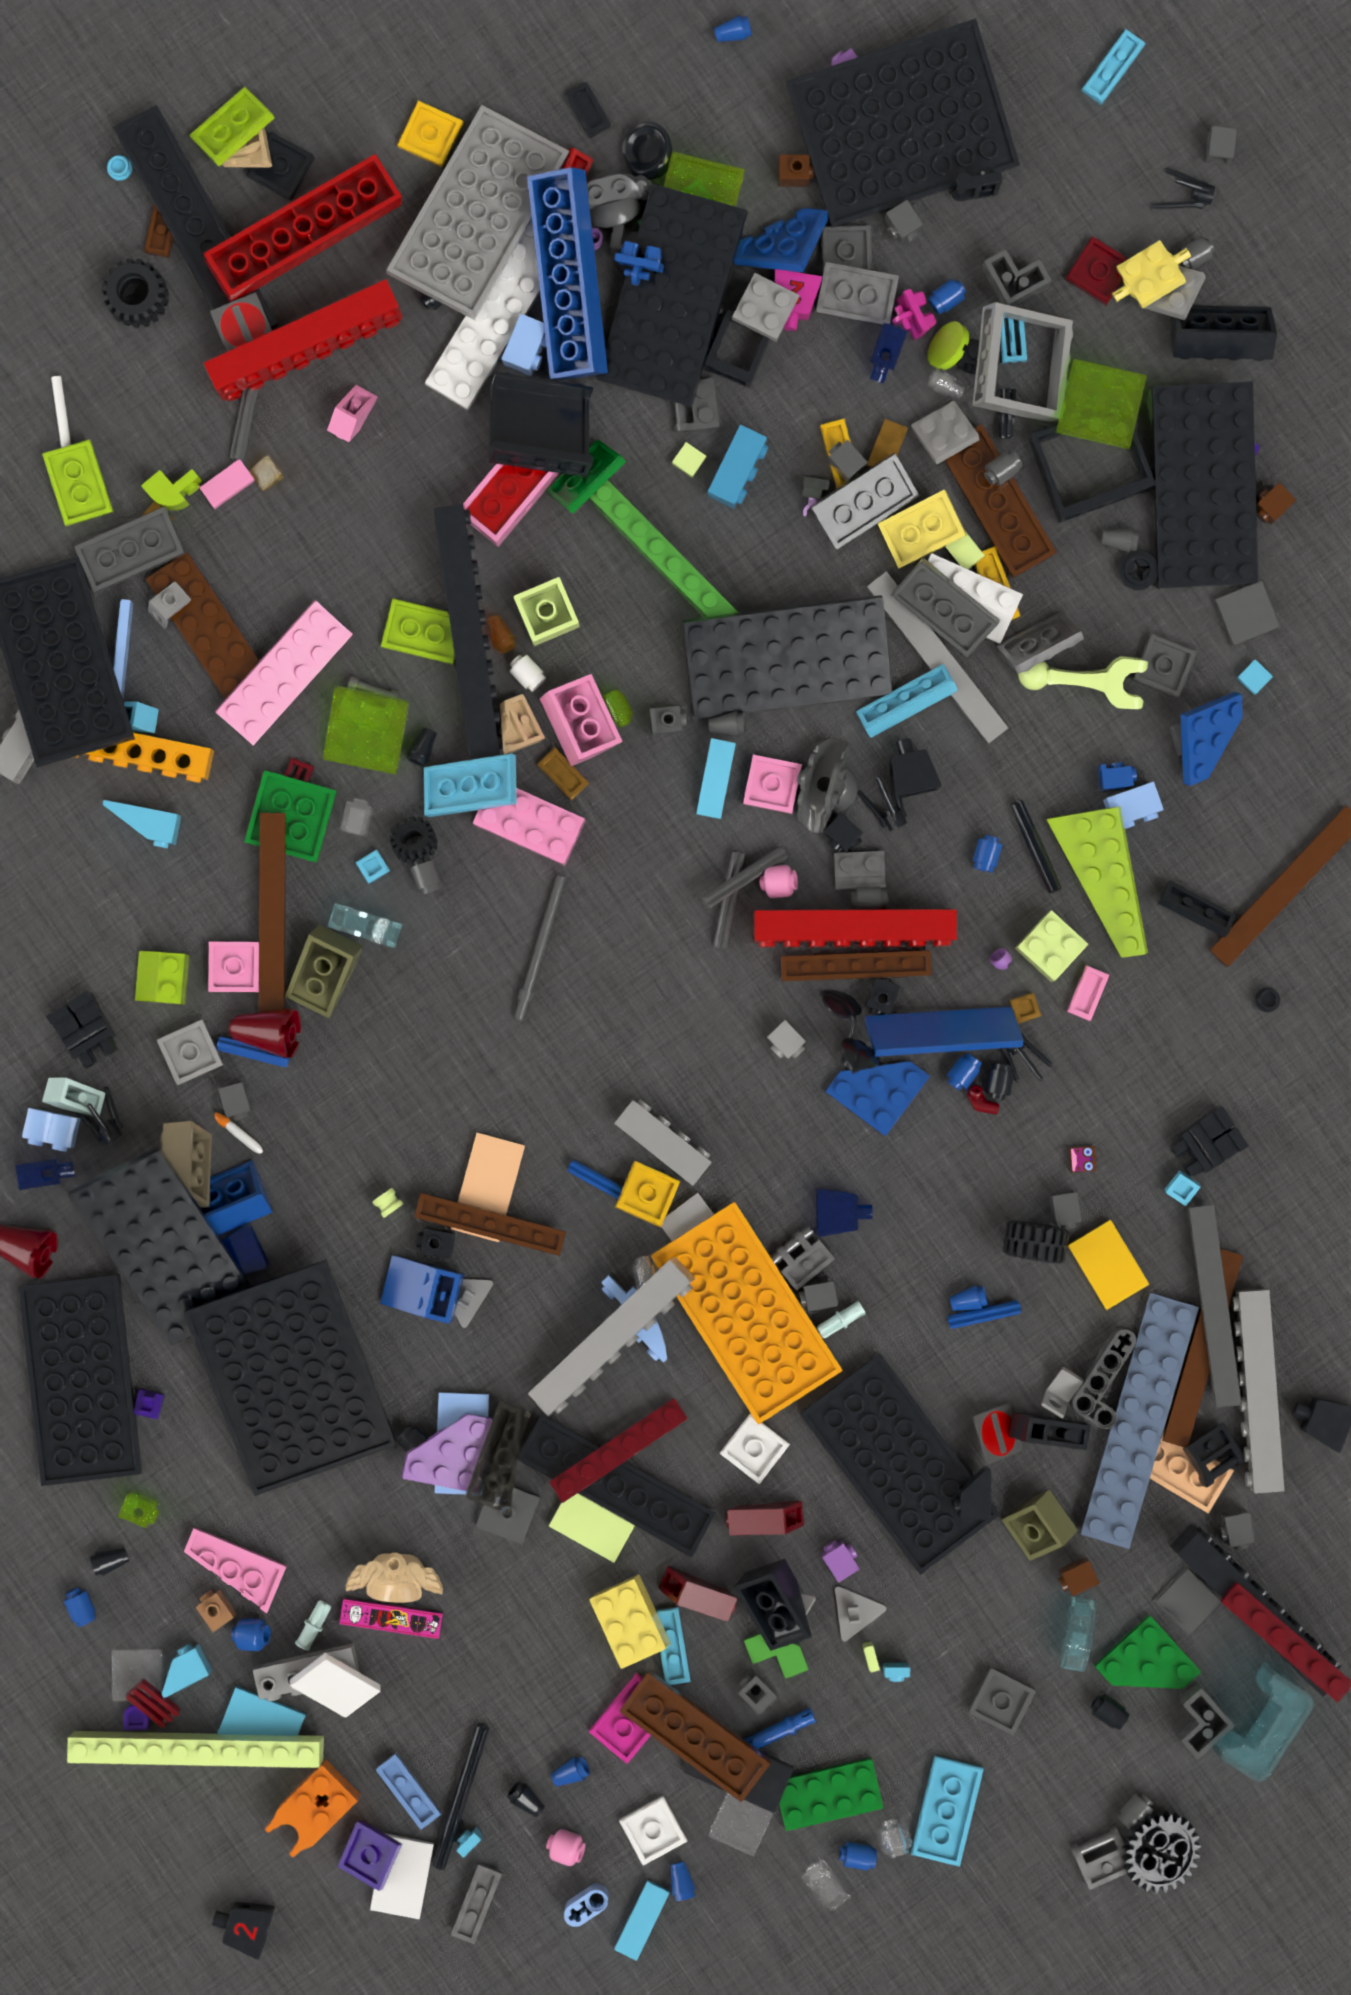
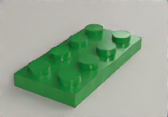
M872 1757L790 1776L779 1803L786 1831L884 1809Z

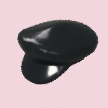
M651 121L642 122L632 127L626 134L623 142V155L629 170L634 176L643 175L648 180H654L668 172L673 162V149L670 137L661 125Z

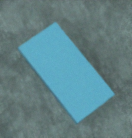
M512 753L424 767V815L427 817L517 804L516 755Z
M934 1755L910 1852L911 1855L960 1867L984 1770L982 1766Z

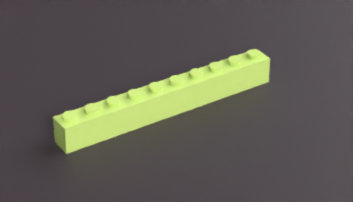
M74 1731L68 1737L67 1763L319 1768L323 1762L324 1736Z

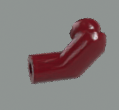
M978 1085L972 1086L967 1092V1097L973 1109L978 1112L997 1115L999 1103L987 1101L982 1093L983 1089Z

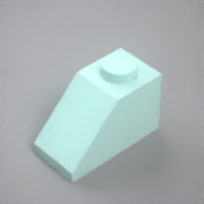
M48 1078L42 1102L60 1109L92 1116L87 1108V1104L90 1103L100 1116L106 1093L68 1078Z

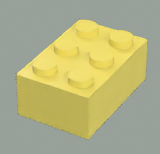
M639 1574L598 1592L589 1599L621 1669L665 1650L671 1644Z

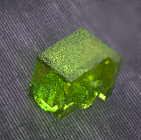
M131 1491L127 1494L117 1517L146 1529L150 1524L154 1525L160 1511L156 1509L159 1502ZM141 1508L143 1516L136 1515L135 1509Z

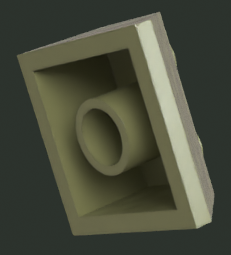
M1050 1489L1030 1498L1001 1519L1029 1561L1063 1547L1078 1531Z

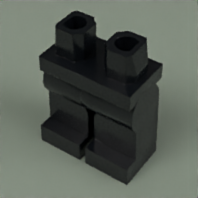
M91 992L83 993L68 1002V1005H63L46 1016L49 1023L53 1025L71 1057L78 1059L84 1068H89L98 1062L92 1052L97 1047H100L106 1057L118 1050L113 1039L116 1035Z
M1223 1106L1215 1107L1177 1135L1178 1139L1169 1146L1178 1158L1187 1151L1192 1157V1160L1183 1165L1189 1177L1201 1172L1207 1173L1239 1151L1249 1147L1237 1127H1232L1235 1124Z

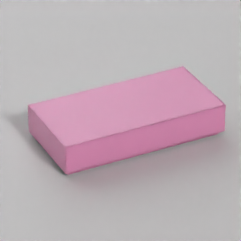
M239 459L199 488L213 508L216 509L255 480Z
M1086 965L1067 1012L1091 1021L1109 974Z

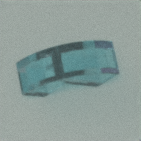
M335 903L327 927L395 948L402 924Z
M1077 1597L1071 1598L1067 1609V1630L1060 1647V1668L1085 1672L1092 1645L1097 1601Z

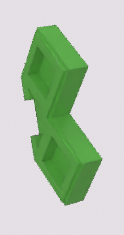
M760 1633L744 1639L753 1664L777 1656L785 1679L809 1670L800 1645L797 1643L770 1651Z

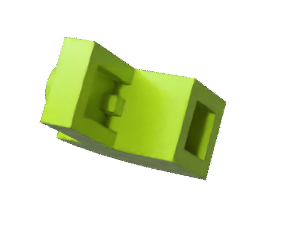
M191 469L176 483L172 484L163 472L159 470L141 486L160 507H166L167 510H180L190 505L184 496L195 493L199 489V484L202 480Z

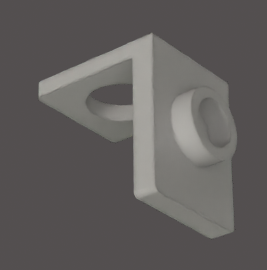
M173 582L149 601L148 612L165 629L168 625V619L190 603L191 598L176 582Z
M1062 1367L1045 1390L1041 1405L1063 1418L1068 1402L1081 1387L1084 1379L1067 1368ZM1049 1400L1055 1401L1060 1408L1054 1407Z

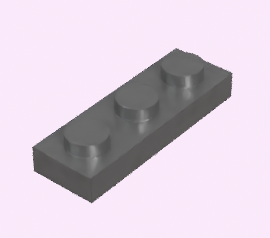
M479 1862L451 1936L475 1944L501 1878V1870Z

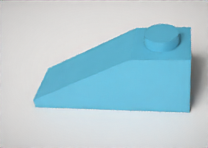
M107 800L103 801V805L145 838L154 841L153 846L168 848L169 844L176 845L181 821L180 815Z

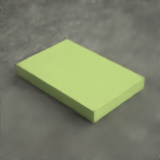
M576 1494L566 1502H561L549 1527L615 1563L634 1525Z

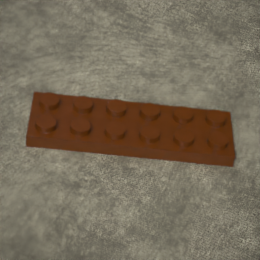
M981 424L974 428L980 440L945 459L944 462L997 550L1012 579L1054 556L1057 552L1014 478H1010L1001 486L991 485L984 476V472H986L985 466L1000 454Z
M186 552V554L178 557L146 578V581L156 595L173 582H176L191 598V602L171 618L224 699H226L259 663V659L189 553Z
M648 1670L619 1710L620 1713L741 1803L771 1764L772 1760L651 1670Z

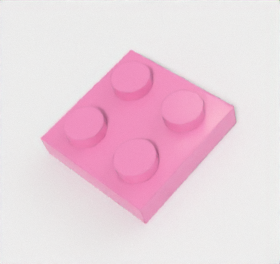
M753 755L743 804L792 814L798 787L797 778L802 764Z
M209 942L208 992H259V942Z

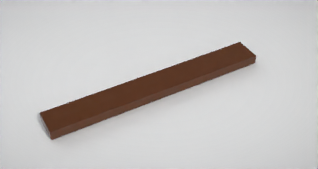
M1344 806L1231 926L1228 935L1225 938L1221 937L1210 948L1209 951L1226 967H1229L1351 838V809L1348 806Z
M260 813L259 1012L285 1009L286 813Z
M1220 1249L1229 1307L1243 1255ZM1201 1308L1162 1438L1164 1442L1181 1447H1186L1189 1444L1210 1372Z

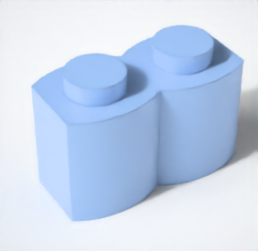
M28 1108L22 1137L28 1139V1144L43 1146V1142L53 1144L52 1149L67 1152V1148L75 1147L81 1118Z

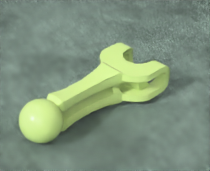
M1120 656L1114 659L1105 669L1094 671L1062 670L1049 667L1046 662L1042 661L1033 666L1029 671L1018 674L1021 684L1029 690H1039L1047 684L1079 685L1104 692L1108 700L1117 708L1141 709L1143 707L1142 698L1125 692L1123 682L1130 673H1143L1146 671L1148 661L1141 658Z

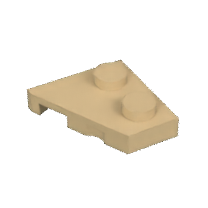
M263 128L222 165L224 167H272L266 130Z
M523 694L507 699L500 704L504 754H510L545 739Z

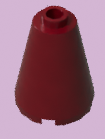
M288 1008L236 1015L229 1023V1034L232 1035L234 1040L280 1057L292 1058L299 1047V1042L295 1041L296 1033L301 1034V1018L299 1012L295 1009Z
M0 1225V1257L30 1277L42 1278L52 1266L53 1261L49 1260L52 1252L57 1253V1234L51 1230Z

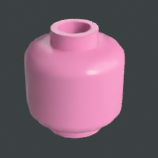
M786 864L767 868L764 876H760L761 890L766 891L770 898L791 896L794 890L798 888L796 871Z
M559 1829L555 1835H550L546 1849L549 1850V1856L552 1861L566 1866H573L576 1862L579 1863L581 1861L586 1845L583 1843L581 1835L565 1829Z

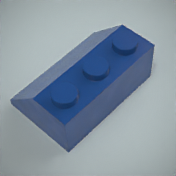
M253 1160L210 1177L209 1207L201 1208V1210L218 1235L272 1213L268 1194Z

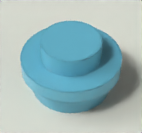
M117 155L109 160L107 171L114 180L123 181L131 175L132 164L127 157Z

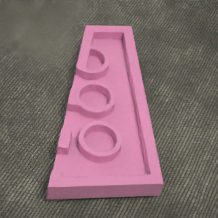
M197 1527L193 1528L184 1550L186 1554L209 1571L214 1572L222 1578V1581L242 1593L241 1595L254 1602L265 1613H268L287 1565Z

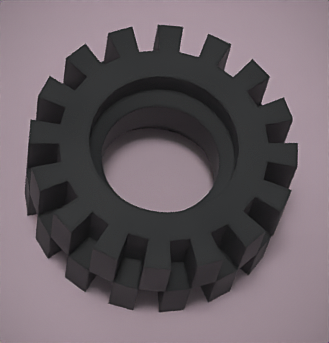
M411 817L409 822L406 818L403 819L404 824L402 825L398 822L396 824L397 830L392 829V835H390L391 846L396 857L403 863L407 861L409 865H413L414 861H416L417 865L421 864V859L423 858L425 861H428V855L433 857L435 854L433 849L437 850L438 839L429 821H424L422 817H419L418 820L415 817ZM414 836L423 837L422 840L415 845H405L407 840Z

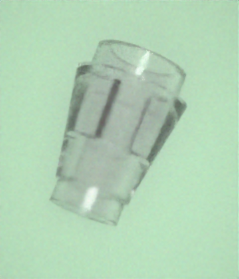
M938 368L934 369L927 383L928 386L932 387V391L958 399L961 398L966 388V385L962 384L947 370Z

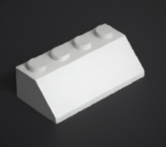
M931 554L928 560L929 563L1000 620L999 624L986 637L1000 644L1023 594Z

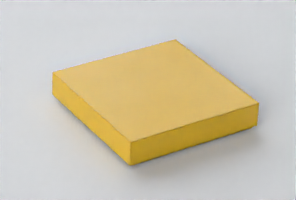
M418 100L399 140L398 148L443 168L464 122Z
M634 1161L615 1208L655 1226L662 1227L680 1181Z

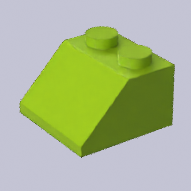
M139 951L135 1001L185 1005L190 955Z

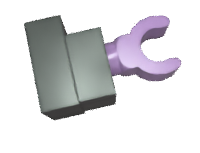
M805 475L802 496L809 497V500L803 509L804 516L807 515L809 506L821 499L822 489L828 490L829 478Z

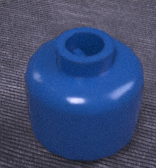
M241 1618L231 1631V1639L241 1651H261L265 1645H268L271 1637L270 1627L260 1618Z

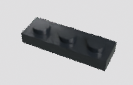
M1169 881L1165 886L1158 903L1224 938L1228 935L1236 914L1172 881Z

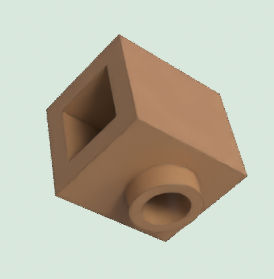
M221 1589L215 1593L212 1590L206 1592L199 1598L201 1603L196 1607L212 1632L233 1619L237 1614Z

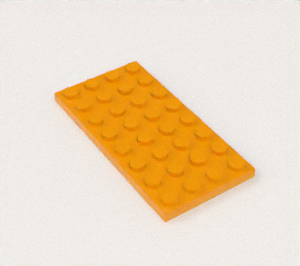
M735 1201L650 1255L658 1269L663 1267L670 1259L676 1257L696 1278L691 1283L693 1288L684 1297L678 1295L677 1298L758 1425L843 1371Z

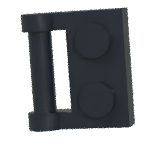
M985 170L977 176H970L967 173L959 174L956 179L957 187H954L952 191L953 199L955 201H967L997 196L1002 184L1001 172L994 173V170Z
M1224 1423L1216 1425L1183 1448L1198 1474L1200 1483L1206 1488L1211 1486L1214 1480L1234 1466L1241 1465L1245 1461L1244 1455ZM1228 1451L1229 1458L1209 1471L1206 1465Z

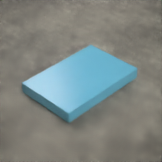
M236 1686L217 1735L297 1736L306 1713L277 1701L267 1702L266 1698L259 1700L257 1693Z

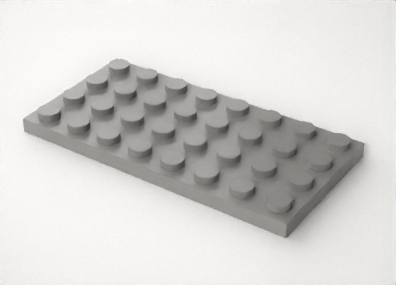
M481 105L388 266L387 274L475 320L532 221L527 176L560 170L569 151Z

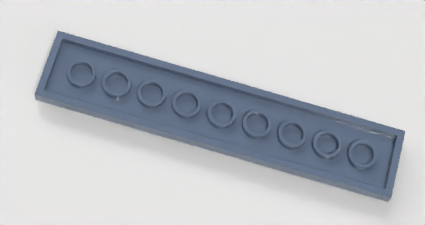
M1149 1293L1136 1337V1344L1132 1351L1115 1410L1117 1421L1110 1428L1080 1531L1081 1535L1127 1549L1130 1548L1199 1307Z

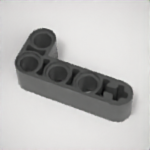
M1124 1327L1116 1328L1110 1334L1084 1375L1083 1384L1070 1400L1073 1410L1102 1429L1113 1427L1117 1421V1415L1111 1407L1100 1400L1136 1344L1134 1333ZM1120 1335H1126L1128 1343L1120 1344L1121 1341L1118 1339V1337ZM1113 1345L1114 1347L1122 1351V1353L1119 1354L1118 1352L1110 1348ZM1109 1354H1113L1116 1358L1115 1364L1111 1367H1106L1104 1365V1358ZM1096 1375L1101 1376L1102 1384L1100 1387L1092 1388L1090 1385L1091 1378ZM1080 1397H1088L1089 1404L1084 1409H1078L1077 1400ZM1103 1410H1108L1110 1413L1109 1420L1104 1423L1099 1422V1413Z

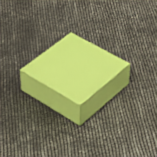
M686 442L672 461V464L693 478L706 459V455Z
M872 1641L863 1643L862 1646L869 1671H879Z

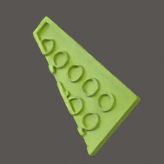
M1121 806L1046 819L1121 958L1147 954V944Z

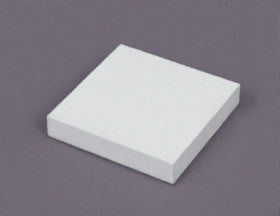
M750 1413L720 1451V1454L760 1484L790 1443L764 1423L758 1425Z
M664 1795L619 1819L642 1865L687 1842V1838Z

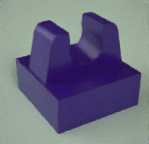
M139 1389L134 1408L135 1414L158 1420L165 1394Z

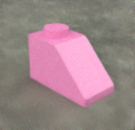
M355 385L335 407L327 431L335 434L340 439L350 442L361 429L378 396Z

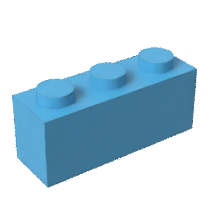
M740 425L713 479L707 496L733 509L737 503L742 504L747 494V490L744 488L748 481L753 482L757 474L758 468L755 465L758 459H764L769 446L765 445L767 437Z

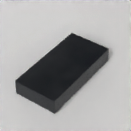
M587 81L565 93V97L589 139L611 127V123Z

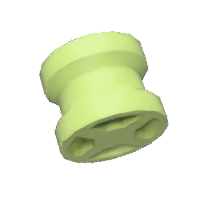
M393 1188L372 1202L374 1206L380 1208L383 1218L404 1204L402 1200L397 1199Z

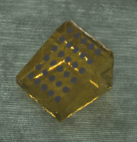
M269 455L265 456L249 471L263 492L284 478Z

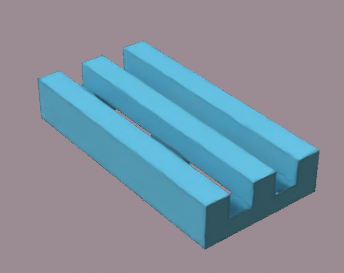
M1003 317L1000 341L1002 364H1007V362L1017 363L1018 361L1027 362L1024 321L1018 320L1021 355L1016 356L1013 319L1007 318L1011 356H1007L1004 318L1007 317Z

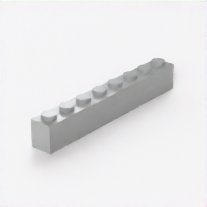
M676 1257L670 1259L538 1383L528 1395L547 1416L554 1411L559 1414L569 1405L566 1400L571 1395L576 1398L586 1389L583 1384L589 1378L594 1381L604 1372L601 1367L607 1361L610 1365L622 1355L619 1350L625 1345L628 1348L639 1339L637 1333L643 1328L645 1331L650 1329L657 1322L654 1317L660 1312L663 1314L667 1313L675 1305L672 1300L678 1295L684 1297L693 1288L691 1283L696 1278Z
M1265 1288L1235 1290V1296L1232 1297L1231 1301L1233 1312L1237 1314V1321L1233 1323L1234 1335L1239 1340V1346L1235 1348V1355L1241 1367V1371L1237 1372L1239 1387H1242L1243 1397H1241L1242 1405H1239L1240 1411L1244 1412L1245 1422H1241V1433L1243 1437H1246V1447H1243L1244 1462H1248V1472H1245L1246 1487H1250V1491L1253 1493L1282 1492L1285 1490L1270 1291Z

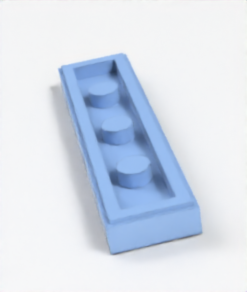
M124 599L120 601L113 667L123 699L133 612L131 600Z

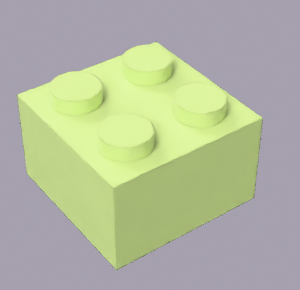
M560 577L513 596L534 646L580 627Z
M1051 910L1045 914L1015 949L1050 982H1053L1087 947L1088 943Z

